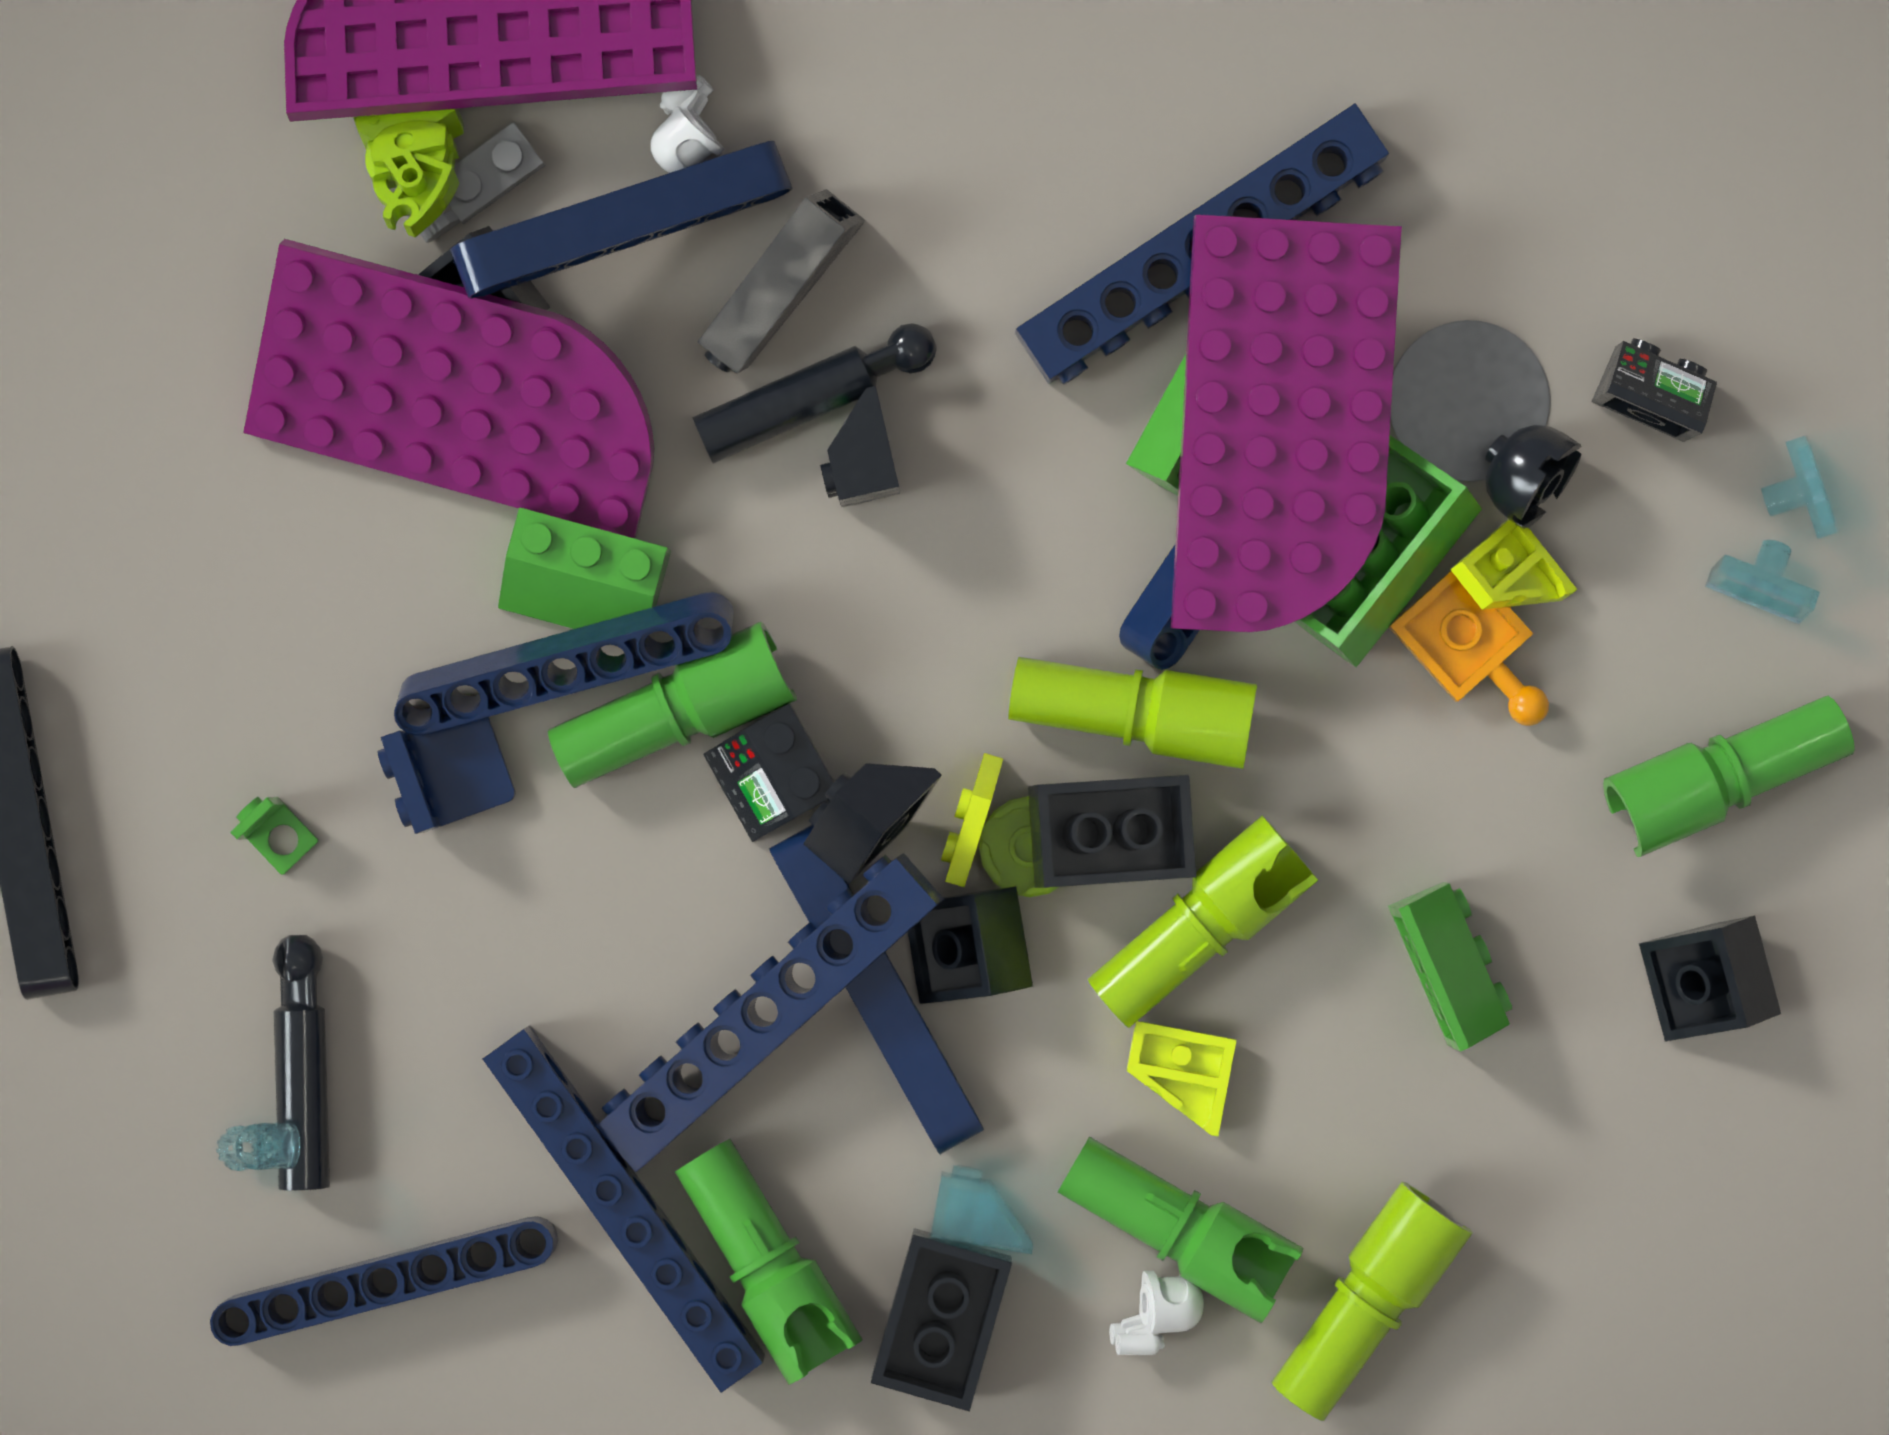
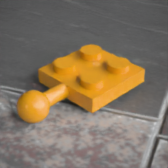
M1451 570L1388 627L1455 702L1462 699L1488 675L1509 699L1508 710L1513 720L1524 726H1533L1543 721L1549 710V701L1546 694L1535 686H1524L1503 663L1509 655L1533 635V632L1510 607L1482 610Z

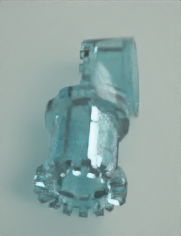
M259 1123L247 1126H233L226 1129V1134L220 1136V1140H217L218 1149L216 1151L219 1153L218 1159L225 1162V1166L233 1171L292 1169L296 1166L300 1154V1137L298 1129L293 1123ZM243 1142L253 1143L251 1147L254 1149L251 1153L243 1152ZM233 1145V1150L229 1151L228 1147Z

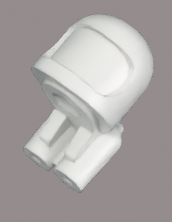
M700 75L697 76V90L663 92L661 96L662 102L660 107L664 110L665 114L671 115L656 129L650 143L655 161L668 173L702 163L711 153L719 156L725 150L716 140L717 138L712 130L699 116L708 102L707 96L713 91L711 85Z
M1143 1271L1139 1315L1123 1319L1121 1323H1112L1110 1325V1342L1112 1345H1115L1117 1355H1155L1160 1349L1165 1347L1164 1337L1159 1335V1333L1184 1332L1195 1327L1201 1320L1204 1309L1202 1290L1180 1277V1275L1177 1277H1157L1154 1271Z

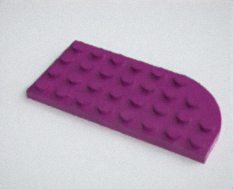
M297 0L291 11L284 39L286 114L290 122L697 90L692 0Z
M1214 215L1194 216L1171 628L1259 632L1288 625L1318 610L1338 595L1365 563L1381 530L1386 505L1402 226Z
M285 238L279 244L243 433L635 539L654 464L653 430L647 407L631 374L613 351L591 331L574 320L556 312L490 294L469 299L464 287Z

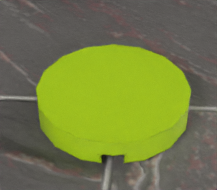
M1029 796L1009 800L994 810L984 824L979 843L983 868L992 881L1001 888L1017 886L1018 895L1029 898L1049 894L1058 887L1035 888Z

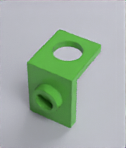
M256 797L236 816L240 823L230 832L237 840L247 839L281 875L287 873L319 842V839L279 797H267L263 801ZM280 825L292 827L298 836L297 847L292 853L287 855L277 854L269 844L270 833Z

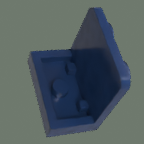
M489 717L425 735H412L399 730L380 737L384 749L378 750L377 753L382 770L387 779L395 777L401 797L395 798L397 812L404 827L412 825L415 834L425 833L508 803L515 797L516 791Z

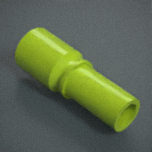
M1018 657L1011 690L1008 720L1123 738V745L1131 746L1132 740L1145 742L1152 754L1244 769L1257 684L1165 670L1153 679L1143 677V670L1135 669L1134 675Z
M1261 815L1196 871V877L1192 878V890L1183 897L1179 893L1172 897L1175 904L1087 980L1108 1008L1125 1026L1130 1028L1216 953L1222 957L1228 953L1225 946L1233 939H1251L1313 886L1318 879L1276 829Z
M1402 1181L1348 1255L1351 1267L1350 1273L1345 1279L1338 1277L1334 1282L1338 1288L1271 1381L1276 1390L1285 1398L1320 1421H1324L1389 1330L1391 1328L1395 1330L1400 1328L1402 1325L1399 1319L1401 1313L1405 1309L1419 1308L1473 1234L1472 1230L1465 1225L1462 1227L1431 1207L1428 1204L1430 1198L1406 1182Z

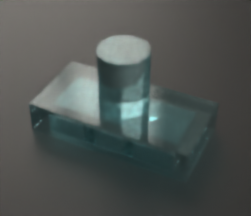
M1802 436L1785 442L1796 477L1761 488L1770 517L1806 505L1817 539L1839 532L1808 436Z
M1764 540L1762 542L1754 565L1725 554L1711 568L1705 585L1707 588L1797 624H1800L1814 610L1820 594L1817 590L1783 577L1792 550L1788 545L1776 540Z

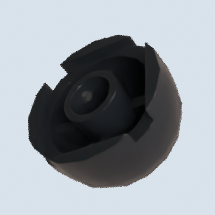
M1532 425L1518 429L1509 438L1504 435L1499 436L1491 445L1485 457V460L1491 463L1486 474V491L1494 506L1507 519L1520 528L1531 527L1546 513L1539 505L1544 503L1552 494L1557 499L1567 486L1581 459L1582 454L1577 451L1582 447L1581 444L1553 427Z

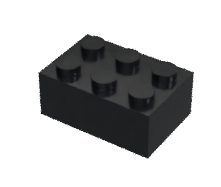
M1189 775L1028 786L1035 888L1196 877Z
M914 1228L873 1368L871 1383L970 1412L1011 1269L1012 1257Z

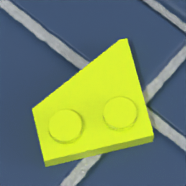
M1509 519L1503 522L1450 569L1482 610L1562 601L1577 590L1529 528H1520Z
M984 753L973 791L966 788L962 789L954 816L963 820L959 834L949 832L941 861L950 863L945 880L947 883L965 887L993 798L1003 758Z
M1137 1021L1134 1026L1126 1070L1203 1128L1208 1134L1218 1137L1237 1040Z

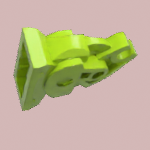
M459 109L353 117L366 149L365 163L373 182L374 191L379 201L386 206L383 211V219L387 228L395 230L397 228V221L401 217L410 216L403 225L407 234L416 238L443 213L459 186V180L454 170L455 159L459 158L454 138L464 134V124ZM396 188L394 193L391 192L389 189Z

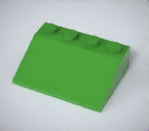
M1390 435L1385 514L1373 549L1354 578L1338 595L1318 610L1295 621V623L1351 665L1357 667L1482 510L1481 506L1466 486Z

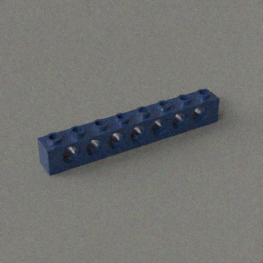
M1354 103L1017 327L1015 335L1047 383L1050 384L1059 378L1064 385L1088 369L1084 362L1086 359L1100 350L1107 357L1131 340L1127 335L1128 331L1144 322L1148 329L1173 312L1169 306L1170 303L1184 294L1189 299L1192 261L1190 242L1193 240L1195 215L1232 217L1235 211L1248 208L1253 210L1259 218L1297 220L1310 210L1317 217L1340 202L1342 199L1337 192L1352 182H1355L1357 187L1361 188L1382 174L1384 170L1380 164L1385 161L1389 152L1357 104ZM1327 152L1338 155L1344 165L1343 173L1334 177L1323 174L1317 165L1318 156ZM1284 180L1293 181L1301 189V201L1293 205L1282 203L1276 197L1275 185ZM1157 264L1167 265L1174 271L1176 283L1168 289H1158L1150 283L1148 270ZM1123 292L1132 299L1134 310L1126 317H1115L1106 308V298L1112 293ZM1081 320L1087 323L1092 332L1090 341L1081 346H1075L1067 342L1063 335V328L1068 322Z
M904 853L893 861L886 854L863 874L868 883L855 895L848 888L825 908L831 916L817 929L811 922L804 926L788 941L793 950L780 962L774 956L766 960L750 975L756 983L749 990L741 995L734 989L713 1008L718 1017L704 1029L699 1022L696 1023L675 1042L681 1050L667 1062L662 1055L659 1056L638 1075L644 1083L630 1095L624 1088L601 1108L608 1116L595 1127L635 1172L647 1165L944 900L941 894ZM878 895L889 902L891 915L888 921H877L870 916L867 904L871 896ZM834 929L844 930L851 936L853 940L851 954L841 955L833 950L830 944V935ZM796 963L807 964L814 971L815 984L812 988L800 987L794 981L792 972ZM758 997H768L776 1004L778 1014L775 1021L768 1022L758 1016L755 1009ZM721 1030L731 1031L738 1037L740 1041L738 1054H727L721 1049L718 1043V1036ZM683 1064H693L700 1069L703 1076L701 1087L694 1088L684 1082L681 1075ZM646 1097H655L663 1103L666 1112L664 1120L658 1121L648 1116L644 1107Z
M532 1027L524 1028L482 1058L720 1393L760 1366L765 1358L763 1350L635 1171L595 1127L600 1122Z

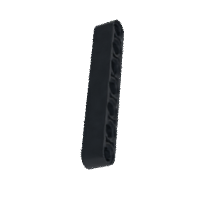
M11 646L0 648V887L19 987L24 999L29 1000L77 991L79 975L23 671L18 653Z

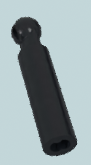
M914 323L901 325L892 332L885 347L866 354L858 347L853 346L692 418L708 455L714 464L859 400L866 388L876 386L877 377L890 371L899 369L910 374L922 372L931 365L936 355L937 346L931 332L925 327Z
M289 935L278 943L272 958L275 971L280 976L281 1006L273 1011L279 1190L286 1191L325 1189L330 1187L325 1009L317 1005L316 975L322 966L323 955L319 945L313 938L307 935Z

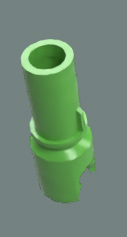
M758 622L732 634L728 646L717 654L678 664L675 666L673 673L665 677L658 672L652 675V683L548 729L552 750L571 786L577 788L677 742L682 746L691 744L690 736L699 732L712 738L717 737L797 701L794 690H790L772 655V652L777 650V646L764 623Z
M1828 695L1728 738H1724L1721 735L1711 737L1707 747L1702 748L1693 743L1681 745L1604 778L1603 789L1610 813L1613 814L1620 810L1628 811L1638 841V847L1633 849L1636 857H1642L1724 822L1729 807L1736 805L1739 809L1748 807L1751 804V798L1853 755L1855 751L1854 739L1841 708Z
M1090 1136L1057 1192L1157 1250L1156 1258L1163 1261L1167 1256L1176 1261L1180 1277L1259 1323L1264 1321L1276 1301L1274 1296L1295 1260L1298 1261L1304 1249L1225 1202L1210 1206L1199 1200L1201 1193L1194 1190L1191 1195Z
M731 1139L720 1143L675 1171L732 1267L734 1274L729 1276L733 1283L739 1280L745 1289L741 1306L788 1385L808 1375V1372L845 1349L852 1348L863 1340L816 1260L801 1257L795 1248V1245L800 1243L796 1236L792 1239L789 1238Z

